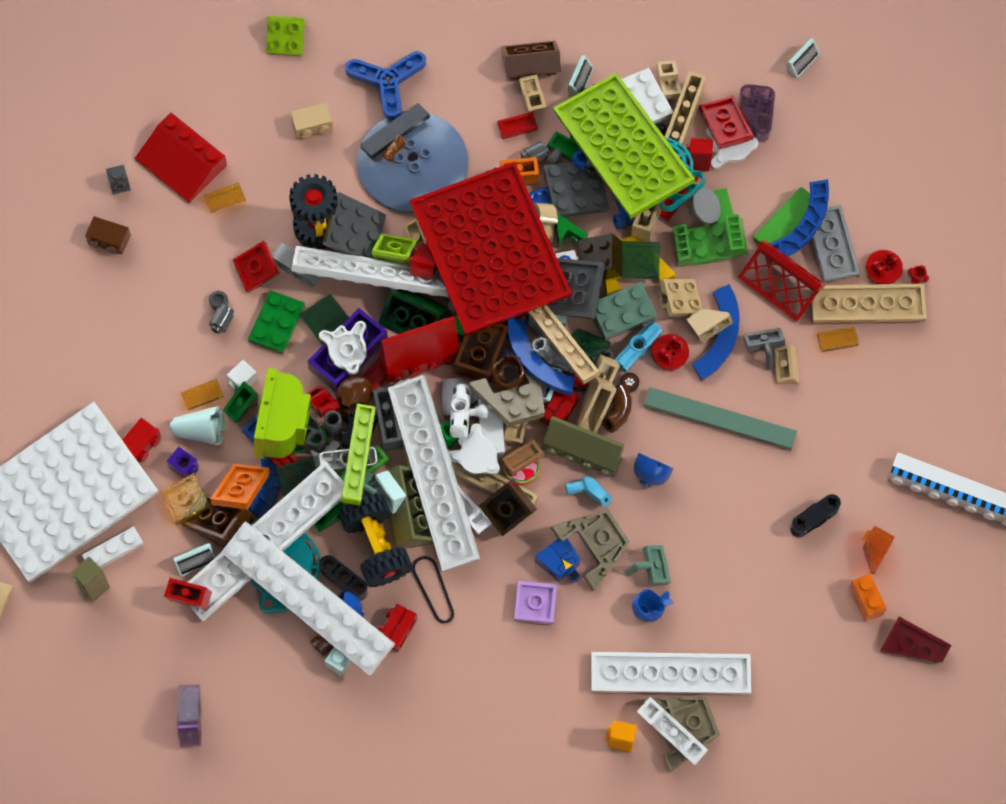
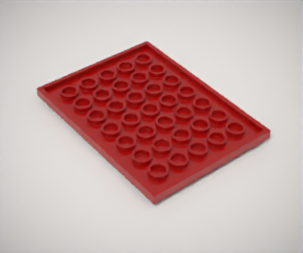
M515 161L410 200L412 210L465 336L572 296L570 287Z

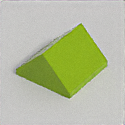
M381 233L372 249L373 258L408 264L414 248L417 247L418 240Z

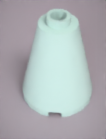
M214 406L175 417L170 422V432L175 437L220 445L225 437L221 436V431H225L224 413L222 410H218L219 406Z

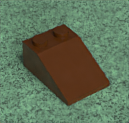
M499 323L464 336L454 363V374L476 381L486 378L490 385L493 365L499 360L509 326Z
M201 492L181 521V524L216 545L225 548L243 523L248 522L251 525L254 519L246 509L212 505V495Z

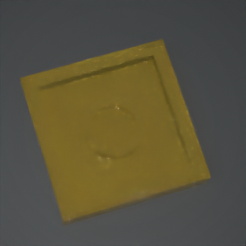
M194 473L160 491L175 525H179L210 507L199 480Z

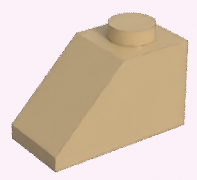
M701 309L692 313L687 322L700 342L703 343L731 325L733 320L728 312Z

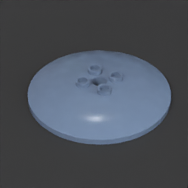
M429 114L430 118L373 159L361 147L359 148L357 158L359 177L365 190L375 201L393 211L414 213L410 205L411 199L466 179L468 171L466 145L457 130L445 120ZM385 118L370 129L362 142L393 120ZM410 155L418 157L414 162L409 161L407 158Z

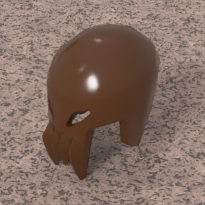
M508 352L505 357L493 365L492 383L494 389L497 392L521 386L525 377L521 357L517 358V355H510Z
M354 375L347 377L338 385L336 400L340 407L335 410L341 415L345 423H347L349 407L357 403L369 404L372 395L370 381L364 376Z

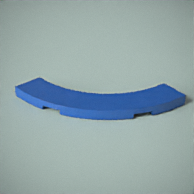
M828 179L809 182L810 199L805 216L789 235L771 243L788 257L801 250L819 230L828 207Z
M730 284L714 291L712 294L719 311L728 312L733 323L718 333L714 344L703 357L692 363V367L701 381L710 377L721 367L730 356L737 340L740 321L739 308Z
M516 318L509 319L507 338L512 354L514 356L517 355V358L521 357L524 371L534 380H539L547 385L549 389L571 396L575 377L568 376L551 368L538 357L528 339L527 321Z
M256 417L242 430L253 444L257 425ZM267 457L260 460L262 467L269 468L270 475L248 508L259 519L274 506L281 486L282 473Z

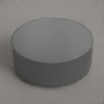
M556 148L549 157L547 164H557L563 154L562 151Z
M223 291L213 292L209 297L210 306L214 310L220 307L221 304L228 306L226 293Z

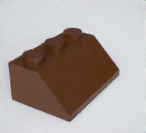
M556 40L501 46L507 78L519 79L521 76H539V74L556 75L557 72H561L560 50Z

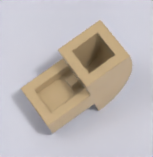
M675 60L657 62L658 85L666 100L679 98L681 89Z
M537 75L519 78L523 103L527 113L546 109L545 99Z
M533 202L550 242H553L554 223L558 222L557 210L553 204Z

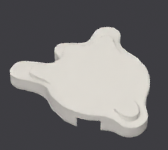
M707 127L706 135L713 140V152L717 154L711 161V167L715 170L726 163L744 161L758 147V140L754 137V140L719 150L709 128Z
M358 321L351 331H347L345 326L340 325L333 332L322 330L319 333V339L328 347L332 363L351 375L359 371V367L364 362L367 354L366 343L363 339L366 324L363 321Z
M478 423L472 425L470 434L466 438L458 440V443L461 445L460 450L448 452L451 463L462 465L470 474L484 473L496 475L500 471L497 458L498 450L494 443L483 435L482 427Z

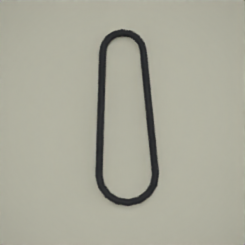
M419 557L413 563V574L437 621L449 623L454 618V610L437 563L431 557ZM422 559L432 561L451 610V617L448 620H441L438 617L416 573L415 566Z

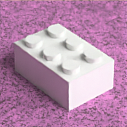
M649 68L622 79L654 124L663 123L667 125L670 123L673 111Z

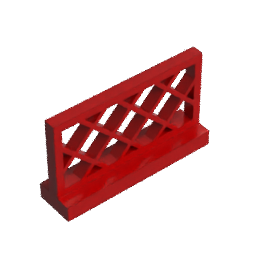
M767 240L760 242L758 249L738 276L739 279L796 321L800 320L815 297L826 285ZM760 253L766 256L767 265L758 266L757 257ZM768 266L769 278L760 279L758 268ZM771 266H780L782 276L773 277ZM749 269H755L757 280L750 281L744 275ZM786 277H795L797 287L788 288ZM783 278L784 289L775 290L773 279ZM770 280L771 291H763L760 281ZM808 287L813 291L810 298L802 299L801 288ZM798 289L799 300L790 301L788 290ZM785 291L786 302L779 303L776 300L775 292ZM800 302L801 310L798 315L791 311L790 303Z

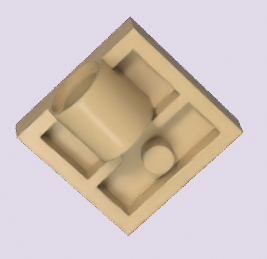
M663 279L660 282L662 292L659 295V305L662 309H667L669 317L690 316L692 313L703 309L695 279Z

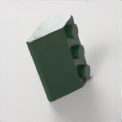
M391 289L378 323L401 334L444 319L448 307L419 293H412L402 289Z

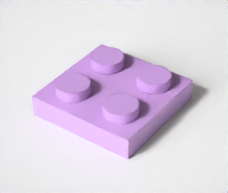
M518 581L514 621L553 625L557 585Z

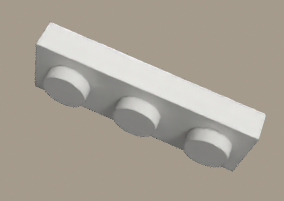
M133 526L82 554L84 560L90 556L102 568L144 545Z

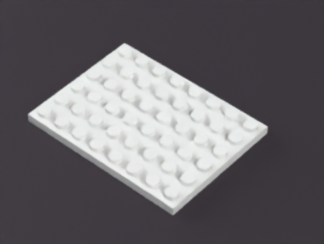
M95 402L86 406L0 466V542L29 583L36 580L159 493Z

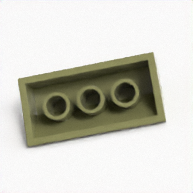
M552 416L543 441V450L549 455L561 456L567 462L581 464L587 470L594 469L599 471V474L605 477H614L623 457L624 444Z
M398 465L389 470L406 494L397 511L391 513L397 547L414 548L434 544L412 468Z

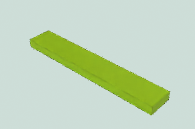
M358 403L356 405L341 502L359 506L361 504L375 406Z

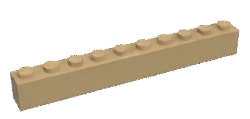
M691 71L688 72L665 138H671L685 145L706 87L705 75ZM660 203L635 217L632 226V237L650 242L661 212Z

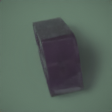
M746 84L741 87L738 105L754 137L759 142H765L769 139L771 133L775 92L768 86ZM760 113H766V114H768V115H767V116H763V115H761Z
M199 684L179 685L177 728L180 747L201 746V698Z

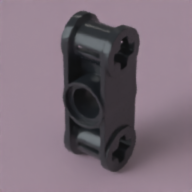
M829 494L796 516L790 527L792 535L801 538L835 516L841 505L840 498L837 495Z

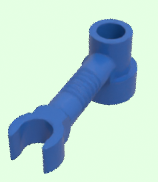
M615 198L620 214L613 215V222L618 230L633 224L635 218L630 219Z

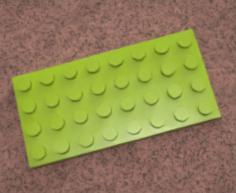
M617 72L553 108L556 116L630 219L695 183L693 175Z

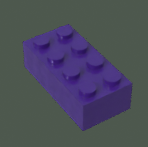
M358 308L346 320L343 326H345L347 331H351L358 321H363L366 324L363 339L366 343L367 354L364 362L359 367L360 369L381 347V340L388 338V333L386 329ZM325 343L307 361L309 370L335 392L338 385L344 379L354 376L332 363L328 347Z

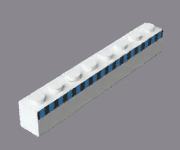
M899 452L897 453L888 476L892 483L908 486L914 492L926 493L933 499H942L951 506L958 505L965 508L967 512L979 513L988 520L995 519L1006 526L1005 492Z

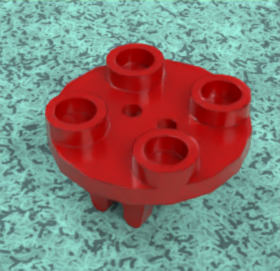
M878 250L868 257L865 270L868 277L877 285L892 284L900 278L903 271V263L894 252Z
M666 334L655 340L651 356L659 367L673 372L687 362L689 347L682 337L675 334Z

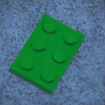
M270 290L248 337V342L284 354L303 312L305 302Z

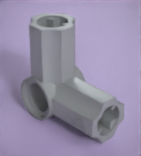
M540 337L533 341V351L542 358L543 362L550 367L561 368L565 372L573 373L572 369L546 338Z

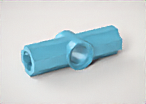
M650 320L636 336L632 337L630 343L616 357L615 360L619 363L621 371L627 372L640 357L645 355L646 350L661 335L663 330L656 322ZM640 344L642 345V348L637 349L634 347V345Z

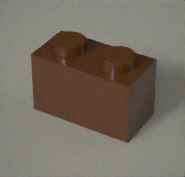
M93 216L85 235L90 246L104 248L112 254H123L131 236L129 227Z

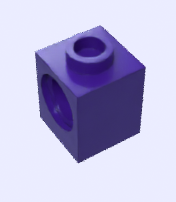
M180 447L167 460L168 467L185 480H188L190 476L193 477L199 469L197 459ZM182 462L189 463L187 467H180Z

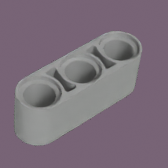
M280 243L272 253L276 266L308 286L314 287L321 277L291 271L295 250L284 243Z

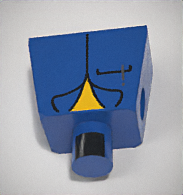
M568 538L562 542L556 539L535 556V562L557 581L567 577L573 584L581 578V575L576 570L580 565V558Z

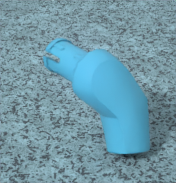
M584 476L580 481L565 483L568 495L585 492L594 502L603 507L611 503L610 494L592 477Z

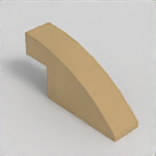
M601 354L595 364L600 375L588 382L589 386L586 388L577 420V426L597 433L617 389L612 382L620 367L616 360Z

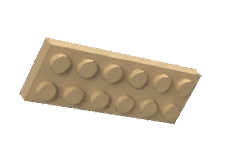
M924 284L825 285L811 303L813 323L926 322L927 320Z

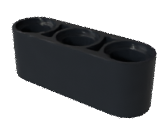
M325 555L320 559V571L325 578L342 591L345 590L353 593L361 601L367 597V584L362 578L331 555ZM327 563H331L334 565L333 568L329 570L324 569L323 567ZM341 575L349 577L346 581H340L338 578ZM356 587L364 589L361 593H355L353 590Z

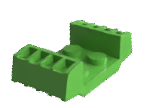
M739 214L725 216L726 222L688 229L686 224L674 226L672 233L678 267L697 266L748 254L743 220Z

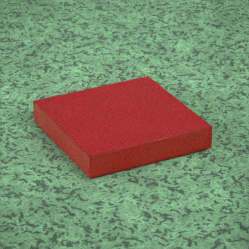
M265 241L258 243L233 259L245 290L249 293L280 274Z

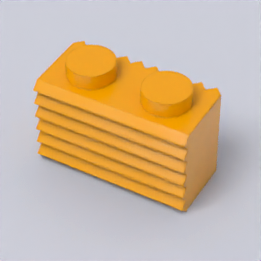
M614 720L613 725H608L605 741L609 742L608 748L631 753L637 725L629 724L628 722L625 724L624 721L621 723V721L617 722V720Z

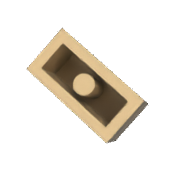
M327 102L291 111L297 139L309 138L314 134H325L333 130Z

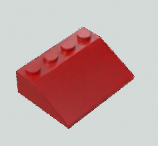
M172 112L157 125L135 157L136 161L188 203L227 166L224 154Z
M454 316L381 340L379 365L387 384L391 382L397 383L408 376H418L426 370H436L444 364L451 365L455 363L459 352Z

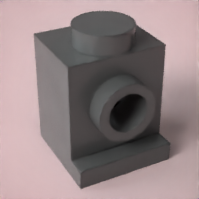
M124 164L106 169L113 195L131 190Z

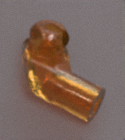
M402 135L395 137L383 155L387 161H391L394 155L405 147L406 140Z

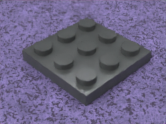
M572 162L543 166L550 202L555 206L557 214L569 217L608 212L609 205L603 180L594 167L578 169Z
M338 192V207L336 208V213L334 215L331 214L322 244L343 254L373 258L372 249L382 233L386 214Z
M557 258L572 296L547 306L554 315L594 319L605 264L603 262Z

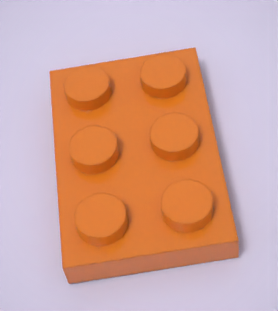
M233 463L211 497V504L248 510L269 477V468Z

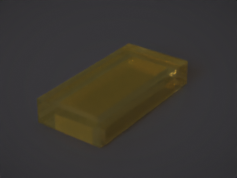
M239 182L204 195L211 213L246 201Z
M855 326L817 334L821 353L859 345Z
M217 379L181 392L188 411L224 398Z

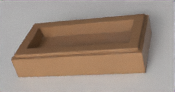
M532 439L501 458V462L511 476L542 458L544 453L535 440Z

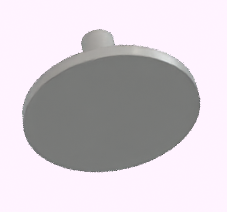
M703 187L692 196V208L689 209V214L696 215L705 224L715 223L721 214L720 202L715 193Z

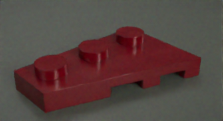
M899 616L880 652L942 663L952 645Z

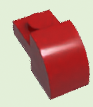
M320 385L306 393L311 394L310 406L320 418L324 417L329 411H336L335 409L340 407L337 400L331 397L327 390Z

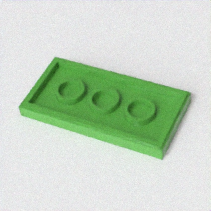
M800 187L753 237V240L758 244L762 240L772 243L789 235L805 216L804 213L808 208L810 193L803 187Z

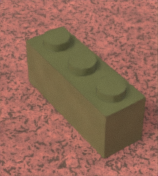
M90 556L71 572L74 577L72 581L76 585L75 587L79 595L85 601L89 599L93 603L110 588L103 570Z

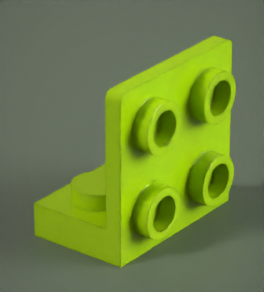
M268 16L266 52L302 55L306 17Z

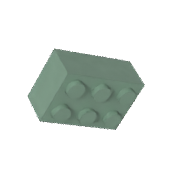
M640 282L599 299L593 321L602 341L605 342L645 325L650 320L654 321L657 314L643 283Z

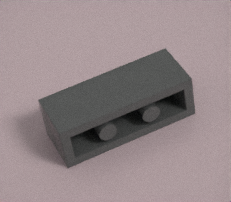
M389 387L373 390L384 451L403 448L402 435L388 391Z

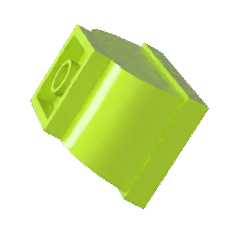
M274 368L267 369L254 435V458L264 459V457L283 458L293 452L296 444L304 445L310 415L311 394L303 393V386L298 378L290 374L277 372V369Z

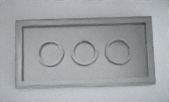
M841 205L827 207L825 218L819 230L811 239L823 283L858 277L860 271Z

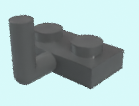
M781 328L743 334L747 351L752 352L764 349L766 369L772 370V348L785 346V338Z

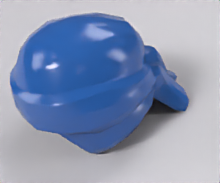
M644 589L632 601L634 615L641 621H657L663 615L666 605L673 604L672 599H669V592L666 591L661 596H658L654 591Z

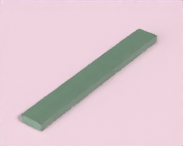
M651 387L644 407L792 450L797 433L793 429Z

